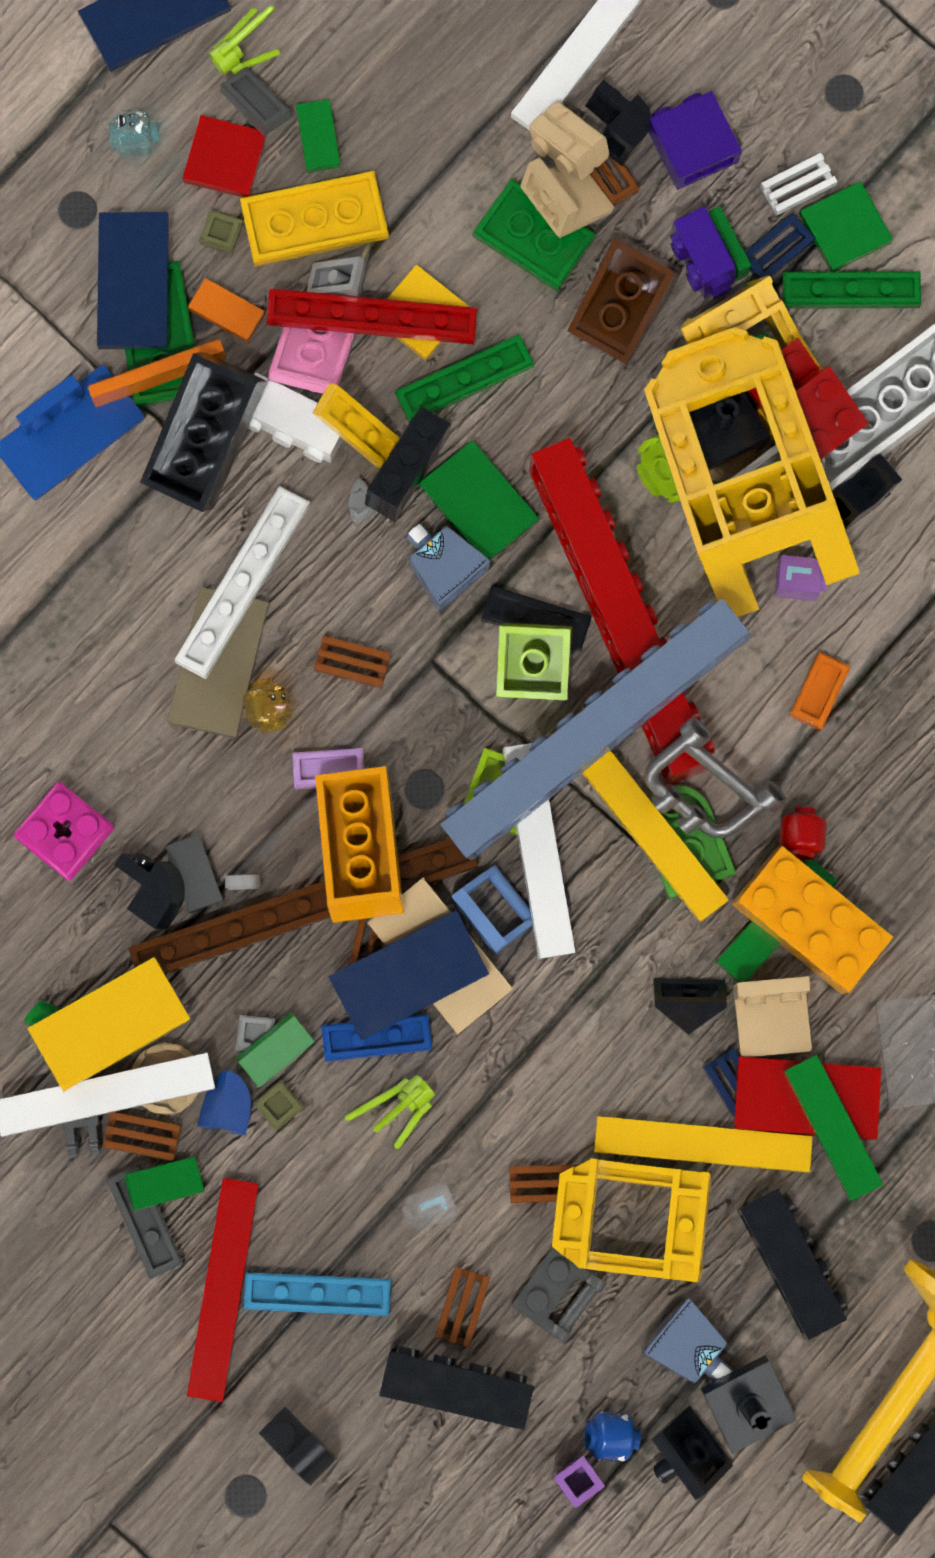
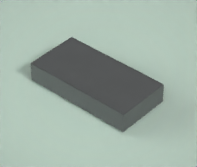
M248 67L220 85L222 94L264 137L291 119V111Z
M199 834L165 846L171 863L182 876L185 888L184 900L190 914L224 902Z

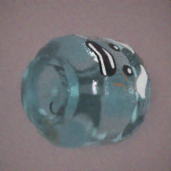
M145 111L118 113L114 118V122L109 123L111 150H117V153L122 158L149 156L153 151V143H160L158 122H151L150 116Z

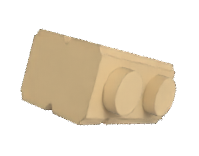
M556 101L545 110L544 115L541 114L530 123L529 129L533 149L541 157L546 155L551 157L557 168L564 175L571 173L579 180H583L593 172L594 167L600 166L608 159L609 149L606 137L560 102Z

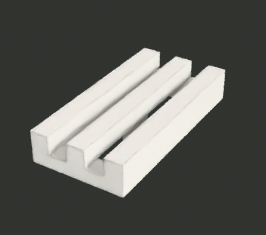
M819 153L762 182L760 188L777 216L836 186L838 181L835 176L832 177L830 167L824 163L822 153ZM817 166V170L774 192L771 191V189ZM823 176L825 181L778 204L776 199Z

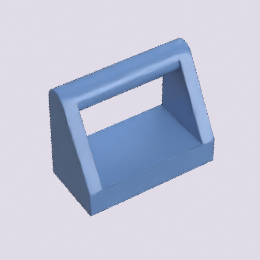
M496 865L486 870L451 896L452 903L495 956L533 926L530 907ZM488 880L492 882L524 922L504 937L499 934L469 896Z

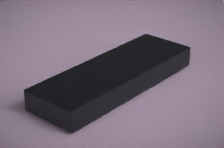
M491 586L481 617V621L500 626L502 623L573 626L572 649L580 652L592 616L495 586Z

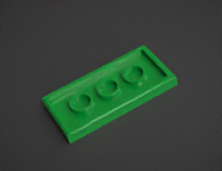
M179 261L169 262L168 349H125L128 371L195 347ZM183 377L133 394L134 403L137 407L174 401Z

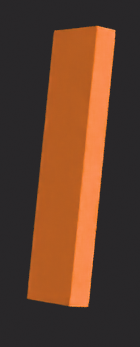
M217 339L89 385L88 389L95 408L183 377L193 353L206 352L226 361L221 341Z

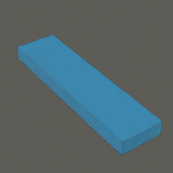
M246 1272L244 1309L389 1316L391 1279Z

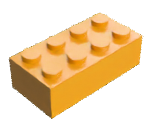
M386 766L315 775L327 906L332 922L404 914L391 785Z
M783 846L772 852L731 903L840 994L850 993L893 939L892 935Z

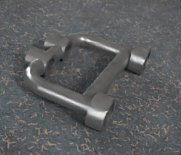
M694 717L690 718L680 727L681 736L651 760L644 774L646 785L655 794L651 798L654 806L664 814L672 808L680 815L677 817V822L681 829L688 834L698 829L709 837H729L741 830L764 810L767 809L774 812L786 803L784 793L774 782L767 780L755 791L705 750L702 746L711 739L710 733L704 724ZM683 752H686L749 805L728 822L715 824L707 819L706 814L698 805L693 804L691 806L685 801L676 787L672 784L666 785L659 779V773Z

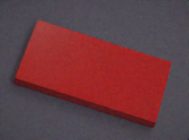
M739 1056L736 1071L737 1083L733 1129L816 1136L783 1072L802 1061ZM821 1063L859 1138L863 1140H878L882 1068Z

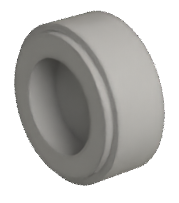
M260 874L225 876V888L227 890L259 889L261 887Z

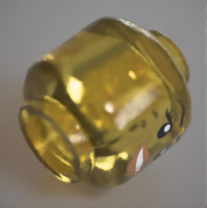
M271 678L253 682V689L246 692L243 696L250 726L259 729L260 733L275 732L287 727L286 722L292 718L293 711L286 686L273 683Z

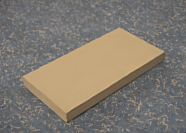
M421 878L402 894L404 914L374 917L367 923L385 946L451 912L424 878ZM473 939L472 941L489 975L433 1003L457 1034L513 990L511 985Z

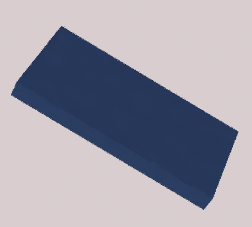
M98 0L78 10V14L109 71L112 72L230 12L231 9L227 0Z
M99 212L98 349H168V212Z
M457 910L328 977L360 1039L363 1040L489 975V972Z

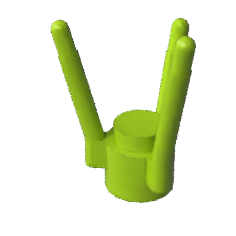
M273 5L267 7L246 26L257 13L255 7L251 8L229 33L208 52L210 59L223 75L229 71L235 75L246 67H252L280 54V50L275 49L241 63L239 60L244 55L238 44L274 12L275 7Z
M417 1074L410 1081L405 1077L393 1088L346 1114L345 1120L350 1121L402 1092L397 1096L401 1102L373 1127L374 1132H379L405 1108L410 1112L417 1109L394 1144L395 1149H399L421 1117L432 1107L429 1101L435 1096V1093Z

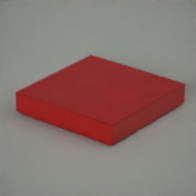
M200 115L182 177L183 182L243 198L249 197L267 135L264 137L254 128Z

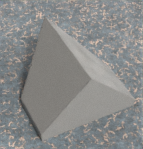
M372 243L332 260L313 263L307 292L361 297Z

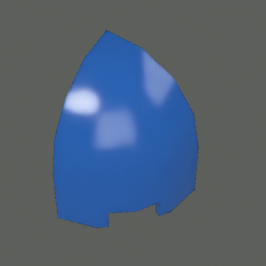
M226 1070L214 1079L216 1089L206 1092L197 1126L214 1131L215 1128L230 1131L231 1134L246 1135L251 1113V1097L248 1087L239 1075Z

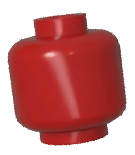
M795 807L794 813H788L782 817L779 847L783 846L799 860H814L815 855L821 854L825 848L826 820L816 815V809Z

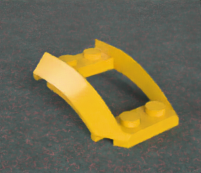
M770 276L747 282L748 286L693 319L687 318L680 327L684 338L690 344L733 327L747 330L765 319L781 348L792 339L799 338L817 366H820L796 328L783 301L779 299ZM756 406L754 409L770 434V439L766 442L769 443L774 440L768 420L759 407Z
M590 1158V1160L560 1173L552 1247L581 1269L699 1283L704 1268L702 1261L710 1192L712 1193L711 1173ZM598 1179L672 1188L664 1260L590 1251Z

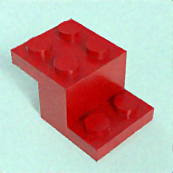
M794 338L780 348L821 460L869 423L830 366H817L800 339ZM757 389L748 390V393L767 419Z

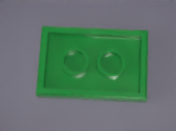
M511 178L474 229L472 236L558 292L595 240L596 233L584 226L558 238L521 189V184Z
M473 440L419 483L421 490L461 537L487 557L489 561L539 522L538 516Z

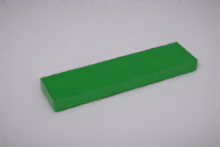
M920 271L783 272L782 301L786 309L920 308L921 273Z
M520 334L396 390L395 396L410 424L421 406L432 413H436L534 368V362Z
M815 860L805 863L807 867L829 885L833 886L837 882ZM752 921L720 956L716 963L738 983L747 982L780 943Z
M815 1055L783 1071L849 1201H853L884 1185L818 1056Z

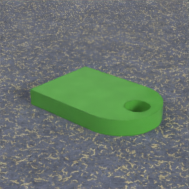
M673 785L685 801L691 806L693 804L698 805L706 814L707 819L717 824L709 803L698 791L683 785ZM660 812L715 883L736 875L723 838L709 837L698 829L688 834L681 829L677 822V817L680 815L678 812L675 814ZM658 871L669 900L679 897Z

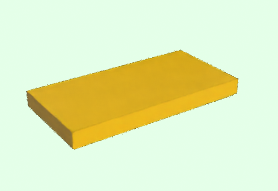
M374 171L240 198L254 267L389 239Z
M155 957L30 1026L27 1030L64 1093L190 1021V1017Z

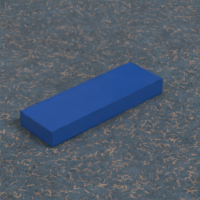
M428 1014L408 1016L363 1040L360 1039L352 1022L321 1025L325 1062L432 1051Z

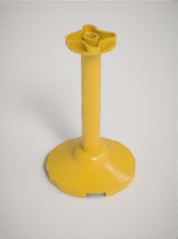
M911 1258L902 1268L929 1307L927 1320L932 1330L833 1472L828 1473L806 1469L801 1477L806 1484L818 1493V1496L833 1508L843 1511L859 1523H862L867 1515V1511L856 1490L935 1378V1271Z

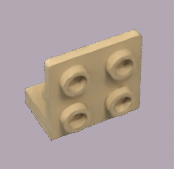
M541 158L528 163L520 187L558 238L612 213L614 209L613 204L590 174L585 179L579 180L571 173L564 175L557 166L552 169L548 168Z
M809 976L739 982L733 986L741 1057L803 1053L812 1050L806 994L810 991Z

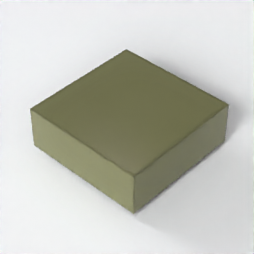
M210 209L199 239L200 245L233 255L244 224L243 220Z
M281 1080L253 1103L276 1131L304 1109L302 1104Z

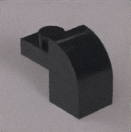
M603 80L597 86L585 107L608 125L602 135L606 137L609 156L619 165L623 166L636 152L651 126L649 121L651 115L647 104L638 94L630 102L622 96L620 91Z
M881 453L873 457L853 478L832 492L845 530L879 506L902 481V478Z
M136 852V854L121 853L115 866L141 884L140 889L127 909L154 929H168L181 909L184 900L185 888L180 872L171 862L157 861L155 863L141 852Z
M286 1406L259 1432L262 1438L284 1459V1462L310 1486L338 1459Z

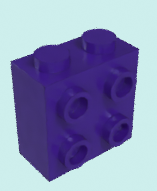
M712 91L704 95L695 93L687 97L683 104L672 109L670 106L663 107L657 110L649 120L651 126L648 133L677 190L739 163L742 150Z
M705 206L673 221V234L670 235L672 243L670 245L678 262L684 260L688 272L686 277L694 292L700 290L704 299L711 295L714 299L719 298L732 290L731 285L735 284L736 266Z

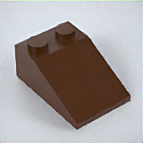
M625 237L615 238L567 331L619 361L628 364L666 303L683 269Z

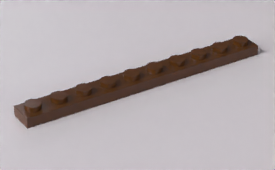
M451 838L398 856L402 893L407 891L421 878H424L429 885L478 868L476 858L474 860L465 858ZM325 881L129 947L128 950L134 968L155 957L163 973L168 974L329 919L331 916L327 906Z

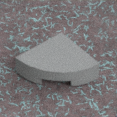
M361 478L352 486L348 500L349 515L356 528L376 512L365 505L368 486Z
M240 1015L236 1052H244L275 1026L276 1019Z

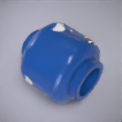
M599 1412L592 1421L589 1420L586 1424L585 1447L587 1450H591L592 1455L597 1460L624 1462L631 1457L633 1450H638L640 1447V1428L635 1427L633 1419L626 1413Z

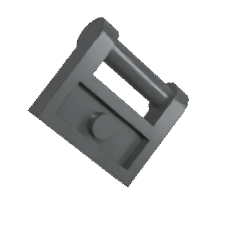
M552 1248L512 1306L565 1344L571 1336L569 1331L596 1293H601L607 1284L587 1269L578 1268L569 1259ZM576 1277L580 1278L585 1282V1285L559 1322L555 1324L548 1319L549 1315Z

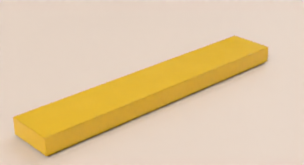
M611 751L582 773L699 923L729 901Z
M597 1116L594 1153L810 1173L813 1136Z

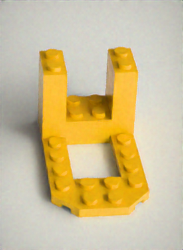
M733 327L668 351L661 362L663 366L655 379L651 378L644 391L697 553L717 601L723 599L737 617L759 610L744 563L808 540L811 541L826 585L860 574L837 504L778 341L765 336L763 339L750 336L746 330ZM756 388L781 461L714 485L689 412Z

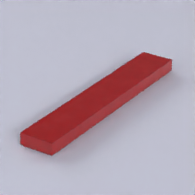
M269 288L266 325L474 345L477 308Z
M222 1179L187 1397L224 1402L258 1194V1183Z

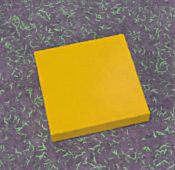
M418 265L414 266L387 298L389 300L470 307ZM397 338L425 361L442 343L440 341Z

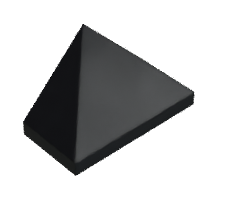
M653 978L655 1007L688 1035L727 1007L725 980Z

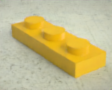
M328 384L312 414L379 469H381L400 439L340 386L335 384Z

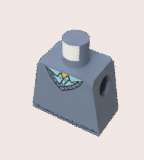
M420 523L406 536L417 549L409 558V565L439 612L490 569L488 558L448 527L443 528L433 536Z
M689 1298L683 1300L642 1351L649 1358L692 1383H696L703 1373L713 1381H716L734 1370L718 1356L727 1345V1342Z

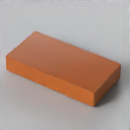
M206 278L188 305V310L246 343H249L265 316L264 310Z
M819 652L789 717L821 731L851 666Z

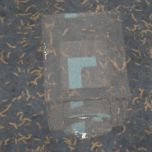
M446 1181L406 1197L405 1200L408 1205L401 1208L409 1228L416 1226L418 1232L459 1216Z

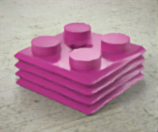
M57 782L16 830L14 837L63 878L71 881L111 834L114 827L111 822L64 784ZM68 823L71 824L69 830L72 835L69 838L62 836L57 839L58 831L56 828L60 824L62 826H66Z

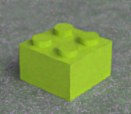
M502 623L499 626L496 697L567 701L570 697L573 626Z

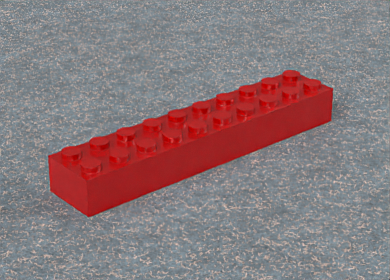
M571 438L531 453L529 473L616 671L619 674L626 668L635 669L643 662L641 656L655 645L661 648L667 643V640L664 636L659 638L654 625L658 624L654 610L650 604L645 606L640 596V593L644 592L637 573L631 574L627 567L626 561L629 560V555L622 541L616 542L612 533V529H615L613 518L608 509L602 510L598 498L601 497L598 484L594 477L588 479L584 466L587 465L585 455L581 447H574ZM681 693L641 725L654 757L681 736L680 727L690 718L694 717L699 721L701 720L696 705L693 701L687 702L684 693ZM710 739L702 747L710 754H714L715 749ZM683 752L666 766L661 773L666 784L674 785L707 771V769L689 754Z

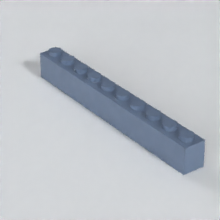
M723 599L717 603L715 600L706 603L697 612L700 617L690 625L684 622L676 627L669 634L670 641L661 648L658 645L650 648L641 656L643 662L635 669L626 668L612 680L615 685L605 693L601 690L594 693L585 701L584 704L587 707L576 716L574 713H570L556 725L559 730L549 738L543 735L535 740L528 747L531 751L521 760L514 758L501 768L502 775L492 783L490 780H487L473 791L475 797L465 805L460 802L445 813L447 819L440 825L465 858L474 860L752 638L751 633Z

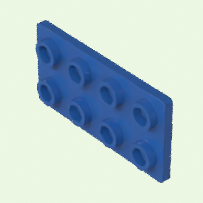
M104 365L98 367L80 382H77L73 375H70L19 413L16 418L20 426L0 440L1 460L33 500L36 501L144 421V414L129 396L95 408L88 389L89 385L113 377Z

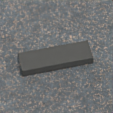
M138 1164L106 1180L149 1278L152 1279L184 1263L159 1206L156 1205L137 1211L132 1209L124 1176L143 1170L141 1165Z

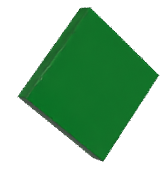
M861 181L801 210L799 213L805 227L815 237L814 243L830 272H835L890 245L893 241Z

